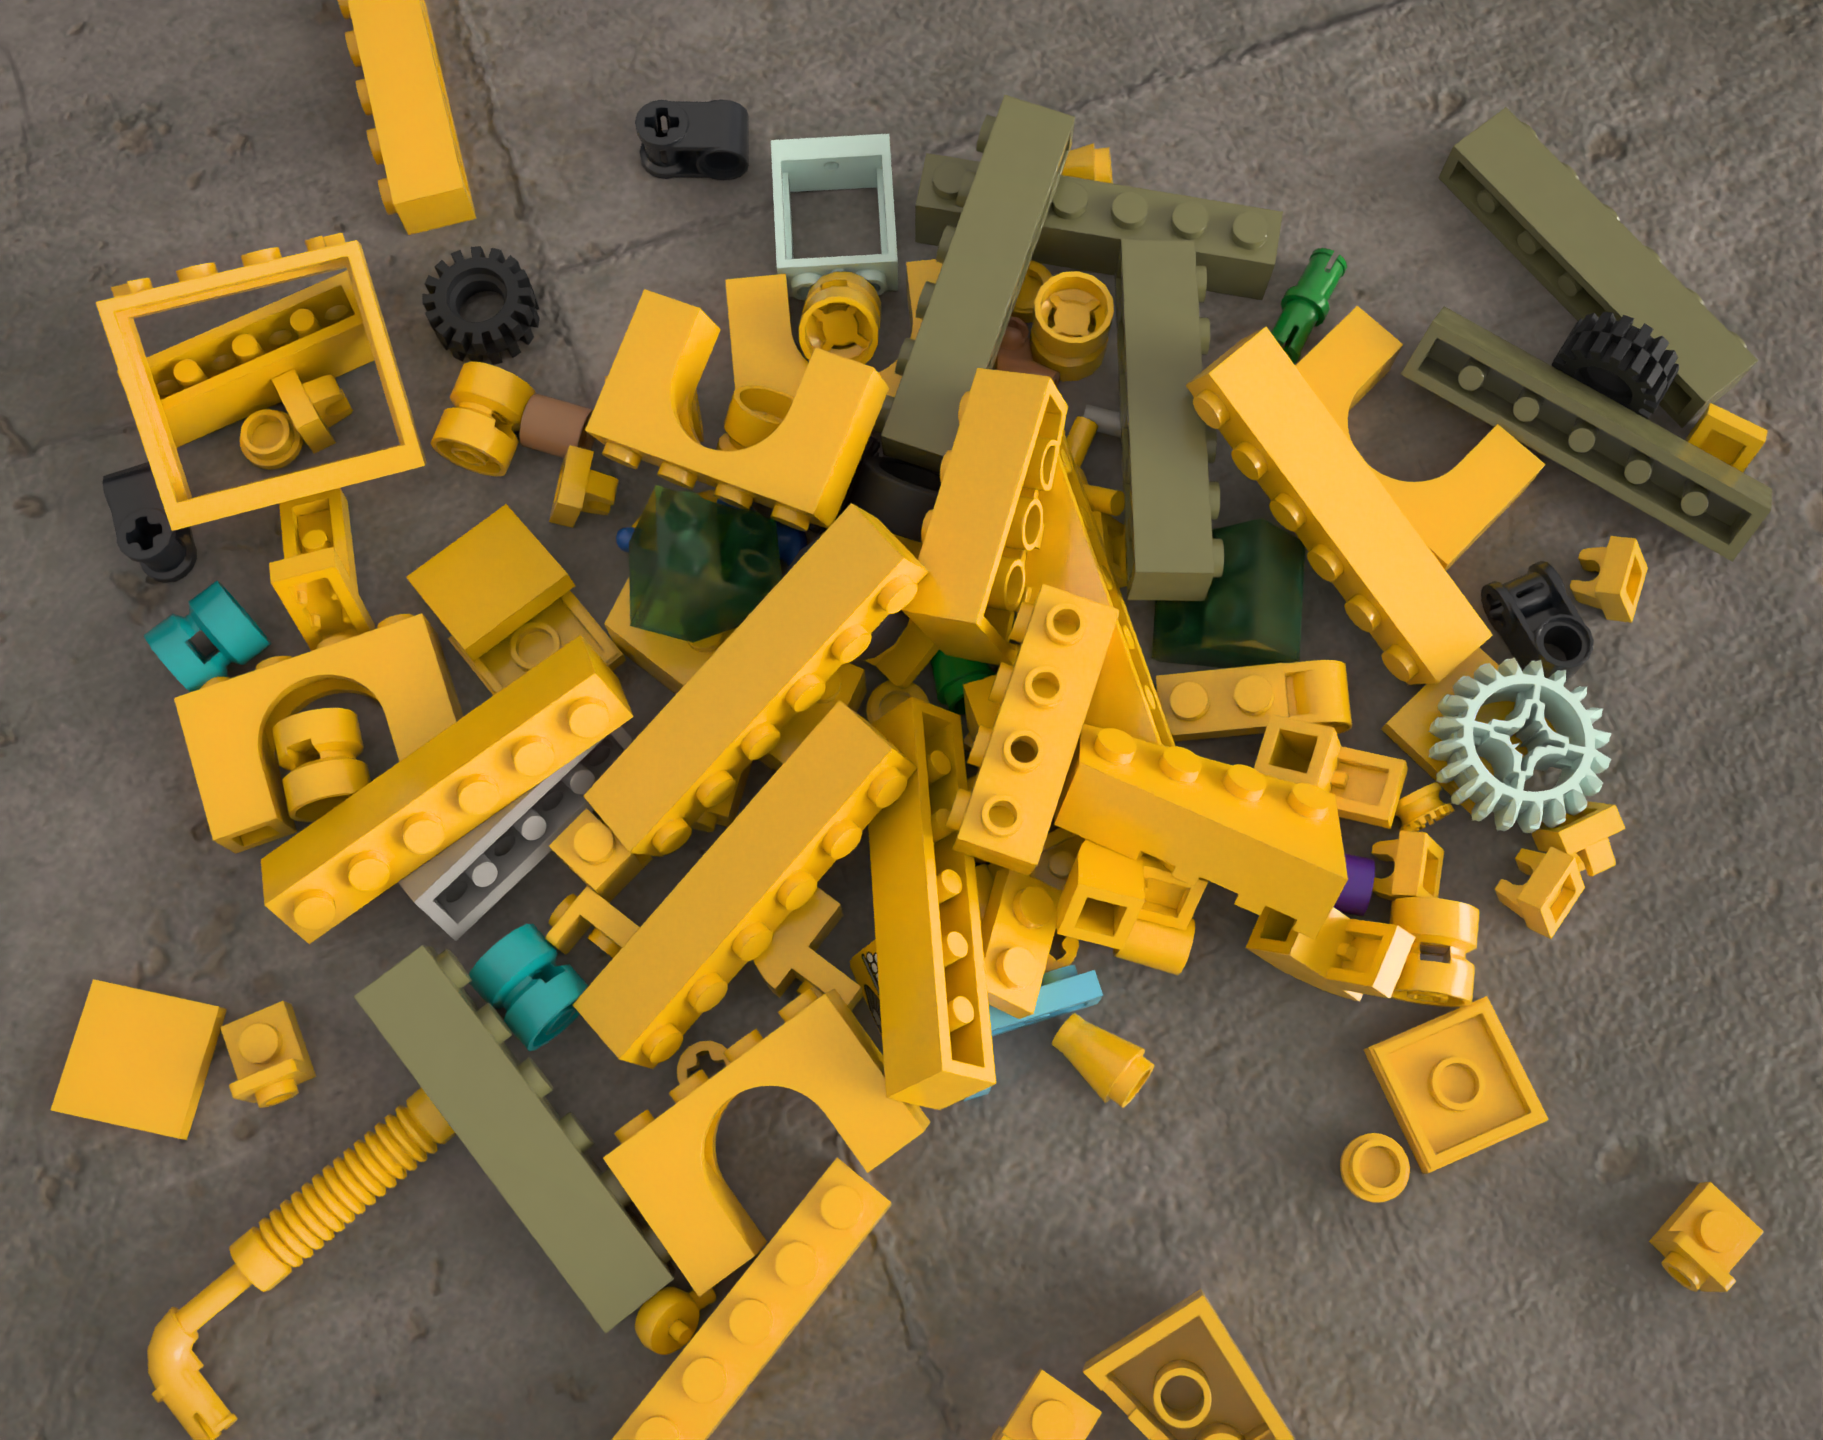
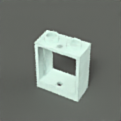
M889 134L771 140L777 274H786L788 296L805 300L810 287L820 277L835 271L852 272L864 277L876 289L878 295L883 294L885 291H898V257ZM877 187L881 254L794 259L790 192Z

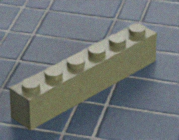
M1004 95L996 117L986 115L976 146V151L983 153L977 172L967 169L964 174L956 201V206L963 208L957 227L947 225L944 229L936 255V262L943 264L936 284L926 281L922 289L916 309V318L923 321L916 340L906 338L903 342L895 368V374L902 376L895 397L886 395L875 422L874 431L882 433L883 455L940 473L942 459L948 450H952L959 428L958 411L962 396L965 392L970 391L977 368L993 369L1072 146L1075 116L1008 95Z
M1507 107L1453 146L1438 178L1577 321L1580 318L1584 320L1586 315L1595 313L1600 318L1603 312H1612L1616 321H1620L1622 316L1626 315L1634 318L1632 326L1641 329L1645 323L1654 329L1650 335L1655 339L1663 336L1669 342L1665 350H1675L1678 356L1675 363L1679 364V371L1659 405L1681 428L1705 411L1710 403H1715L1734 388L1759 361L1747 349L1742 338L1736 333L1729 331L1704 306L1700 296L1693 290L1686 288L1662 264L1658 254L1650 247L1644 246L1620 222L1616 212L1608 205L1602 204L1579 181L1575 171L1569 165L1560 162L1538 139L1535 131L1528 124L1521 122Z
M926 153L915 204V242L939 246L945 227L947 225L957 227L963 208L956 206L959 188L966 170L977 172L979 161ZM1061 175L1031 260L1042 264L1114 275L1121 239L1195 240L1196 265H1205L1207 270L1206 291L1263 300L1276 262L1283 212Z
M1121 239L1114 280L1123 493L1125 495L1124 525L1128 600L1204 601L1213 577L1222 576L1224 565L1222 539L1212 538L1211 521L1217 520L1219 516L1220 485L1218 481H1209L1208 464H1213L1216 458L1217 432L1216 429L1206 425L1197 414L1193 405L1194 397L1185 385L1203 371L1202 355H1207L1209 350L1210 321L1208 317H1199V303H1204L1206 297L1207 270L1205 265H1196L1195 240Z
M1445 306L1434 318L1401 372V375L1489 425L1495 427L1498 424L1521 443L1732 562L1771 511L1772 488Z
M421 945L353 997L606 1334L674 1279L676 1270L669 1262L672 1257L649 1224L644 1228L630 1210L628 1205L633 1201L611 1169L608 1168L602 1173L587 1153V1150L595 1143L584 1126L572 1112H568L561 1118L545 1096L553 1090V1087L541 1069L530 1057L520 1063L504 1041L512 1036V1032L498 1012L489 1003H486L479 1009L463 987L472 980L458 959L449 949H445L438 955L433 947Z

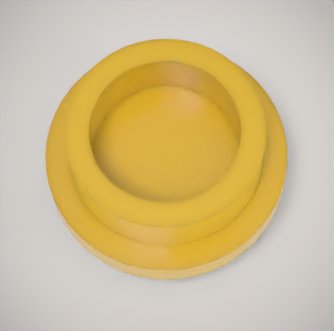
M271 409L259 410L252 413L242 425L240 434L241 450L245 457L259 468L267 470L282 468L290 464L302 449L303 438L296 430L289 414Z
M1369 1133L1353 1139L1345 1147L1340 1160V1172L1344 1184L1352 1194L1367 1202L1379 1203L1392 1200L1404 1190L1409 1179L1410 1166L1405 1151L1394 1139L1383 1134Z

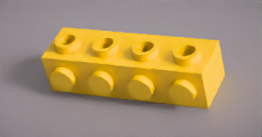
M346 270L147 357V361L175 446L178 448L244 419L256 411L282 402L271 379L293 368L303 383L329 374L336 378L374 361V357L348 271Z
M1042 584L1034 604L1025 601L1021 602L1009 639L1021 643L1014 665L1001 662L988 699L1000 704L993 728L980 724L967 763L979 767L972 790L970 792L958 788L945 826L958 831L952 850L1028 876L1037 867L1120 610Z

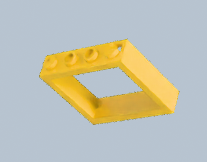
M343 233L325 237L318 236L304 241L308 252L283 258L279 247L254 251L240 256L244 267L218 273L214 262L195 265L176 271L178 283L153 288L150 278L127 281L126 284L111 287L114 298L96 302L172 531L426 465L425 455L363 249L357 240L345 242ZM347 268L400 444L192 497L134 318Z

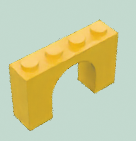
M936 259L906 262V292L911 326L910 339L916 340L923 321L916 318V309L922 289L926 281L936 284L943 265L936 262ZM786 274L725 279L735 390L740 386L757 385L773 388L795 397L809 362L801 355L793 339ZM897 360L886 369L878 372L889 386L887 395L895 397L902 376L895 374Z
M644 289L585 429L587 433L605 445L602 455L633 469H638L641 460L660 467L657 473L659 477L690 490H693L696 481L716 488L713 494L714 497L743 510L749 511L752 502L773 509L771 518L800 531L807 532L810 523L828 529L838 515L888 393L889 386L874 367L815 347L786 417L770 436L756 445L741 450L719 451L704 447L694 430L692 403L696 388L721 329L701 308Z
M1356 306L1295 365L1350 441L1348 412L1390 371L1403 344L1359 306ZM1497 424L1458 465L1438 478L1422 482H1406L1385 476L1371 466L1369 467L1445 571H1447L1528 488L1546 464Z
M422 613L415 616L399 614L388 617L378 624L377 629L354 637L351 635L329 637L321 641L317 645L316 650L295 657L275 656L265 659L256 665L254 671L234 678L214 677L207 681L199 690L174 698L213 841L236 854L297 832L294 820L289 818L272 727L279 721L298 714L304 707L317 699L338 693H355L378 701L384 710L399 762L464 717L438 634Z
M812 988L795 998L778 1011L785 1022L782 1026L765 1038L762 1037L757 1028L723 1052L730 1062L728 1066L710 1079L703 1069L687 1078L668 1093L675 1102L674 1106L656 1119L647 1109L614 1133L621 1145L603 1157L699 1297L752 1259L767 1243V1240L727 1185L717 1162L716 1134L718 1125L724 1111L740 1092L760 1086H780L807 1096L826 1114L867 1173L922 1134L930 1124V1120L919 1105L886 1098L883 1055L836 989L818 998Z

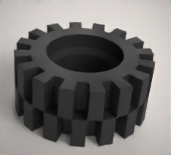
M481 246L471 247L472 258L464 259L461 250L451 253L455 264L449 267L441 260L435 266L440 279L428 275L425 286L429 294H422V303L427 311L425 315L440 344L446 351L450 349L453 357L462 362L466 354L470 362L482 363L483 355H488L492 365L503 363L500 352L508 350L512 358L516 357L521 353L517 341L520 339L529 345L534 338L530 327L538 328L540 321L537 310H539L538 301L525 270H521L518 261L511 255L505 260L502 250L491 248L488 258H486ZM494 291L504 298L502 309L488 320L468 322L460 316L462 304L476 293Z
M1603 312L1600 318L1595 313L1586 315L1584 320L1580 318L1554 358L1551 366L1648 419L1651 413L1655 412L1679 371V364L1675 363L1678 359L1675 350H1665L1669 342L1663 336L1655 339L1650 335L1654 329L1644 323L1641 329L1632 326L1634 320L1632 317L1623 315L1620 321H1616L1612 312Z

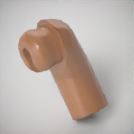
M1011 317L995 360L996 369L1050 376L1056 387H1058L1060 372L1033 361L1030 340L1027 337L1029 333L1028 326L1020 318Z

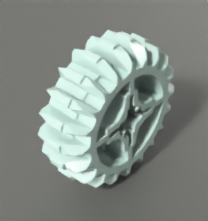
M1515 657L1504 660L1499 665L1498 671L1490 663L1483 664L1474 672V679L1469 676H1462L1453 685L1455 695L1447 694L1439 702L1438 710L1444 717L1436 718L1431 723L1429 732L1443 741L1435 743L1429 749V757L1435 760L1447 761L1448 765L1436 774V782L1448 783L1452 780L1455 781L1459 789L1452 794L1451 804L1459 805L1468 798L1476 803L1472 809V821H1481L1491 812H1494L1497 831L1508 830L1517 820L1523 833H1533L1540 828L1541 821L1547 827L1554 828L1565 822L1566 813L1573 816L1577 815L1587 807L1585 796L1591 797L1600 791L1603 782L1596 773L1606 770L1612 759L1596 749L1603 747L1609 742L1611 733L1593 729L1592 723L1602 717L1603 708L1592 707L1586 710L1580 701L1585 698L1587 687L1579 686L1571 692L1563 686L1566 681V670H1557L1549 678H1545L1541 660L1531 661L1524 668L1523 672ZM1499 701L1515 702L1514 710L1506 716L1505 721L1492 719L1488 724L1475 721L1477 712L1483 705ZM1545 718L1549 720V722L1553 725L1557 733H1555L1547 725ZM1515 733V737L1523 741L1519 747H1527L1528 753L1524 757H1522L1523 754L1515 749L1519 743L1512 745L1510 737ZM1479 756L1485 758L1492 765L1494 776L1485 768ZM1549 767L1562 769L1560 777L1552 789L1538 792L1523 791L1525 781L1533 776L1534 770L1545 771Z

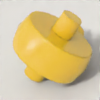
M664 1287L643 1303L636 1316L635 1332L644 1347L657 1354L667 1355L687 1344L697 1328L699 1311L716 1300L713 1288L699 1297L694 1290L687 1293L677 1287Z

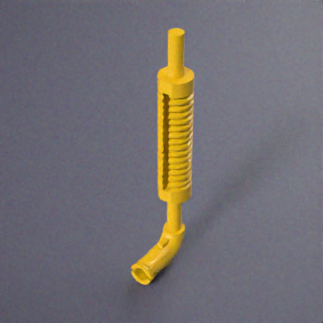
M421 1087L406 1099L407 1107L399 1105L395 1109L396 1116L389 1113L385 1117L386 1124L378 1122L374 1126L375 1133L367 1131L364 1134L365 1141L360 1139L355 1141V1150L351 1148L344 1150V1158L337 1156L333 1160L334 1167L326 1165L322 1169L323 1175L316 1174L312 1177L313 1184L306 1182L301 1187L302 1193L295 1191L291 1195V1201L285 1199L280 1204L281 1210L275 1208L269 1213L270 1218H262L259 1221L260 1228L253 1226L229 1246V1251L235 1264L181 1309L171 1307L156 1325L147 1349L148 1374L156 1389L151 1395L157 1403L164 1401L193 1440H215L222 1434L221 1431L223 1429L227 1430L238 1420L236 1415L229 1411L199 1371L204 1365L192 1351L193 1344L199 1338L197 1330L252 1284L263 1292L274 1288L292 1273V1267L301 1266L304 1263L303 1258L307 1259L313 1256V1249H321L324 1246V1240H332L335 1237L334 1231L341 1232L345 1229V1223H352L356 1219L355 1214H363L366 1211L365 1205L375 1204L376 1196L383 1197L387 1193L386 1187L394 1188L397 1185L396 1178L400 1180L406 1178V1169L414 1171L418 1167L417 1161L425 1162L428 1159L427 1152L434 1154L438 1151L437 1143L446 1144L456 1135Z

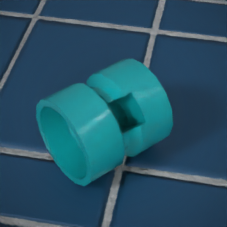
M218 580L188 601V615L183 617L172 613L144 634L145 640L154 653L189 692L199 690L207 681L214 677H228L227 666L233 662L244 666L272 645L257 623ZM200 630L217 647L216 650L207 656L190 639Z
M525 924L503 937L476 962L469 972L472 980L469 984L480 997L494 1009H506L504 1022L528 1051H534L546 1045L580 1016V1013L573 1007V1003L589 986L570 964L561 966L555 964L558 956L557 950L545 939V936L534 924Z

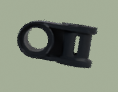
M723 99L711 100L709 102L656 100L644 105L637 113L635 126L637 136L642 141L639 151L641 163L645 170L654 177L662 179L712 178L716 180H732L741 177L747 172L749 166V114L747 109L741 104ZM662 116L666 117L668 129L662 130ZM660 150H666L667 163L662 162Z
M149 462L103 476V490L112 513L120 551L132 561L140 562L143 571L155 581L170 583L186 577L193 569L197 560V549L191 526L174 531L171 530Z
M1539 561L1529 566L1527 574L1504 584L1493 581L1482 587L1481 602L1484 612L1494 629L1500 633L1522 672L1531 661L1541 660L1545 678H1549L1557 670H1566V683L1589 659L1594 644L1591 631L1585 625L1567 595L1560 575L1548 562ZM1544 643L1559 647L1564 652L1567 661L1551 657L1546 651Z

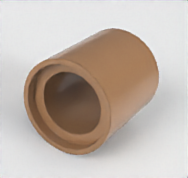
M535 393L529 399L523 412L519 432L520 443L523 447L561 458L565 457L569 445L591 451L595 438L587 433L585 429L594 409Z

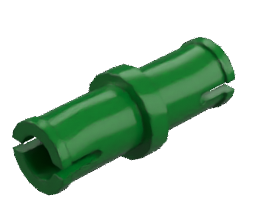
M1318 248L1312 252L1309 263L1297 285L1287 289L1280 303L1282 313L1274 325L1271 334L1281 346L1285 344L1283 350L1293 364L1299 360L1301 351L1313 328L1323 324L1330 310L1328 300L1347 269V262L1339 254L1331 269L1327 268L1325 270L1334 253L1331 249Z

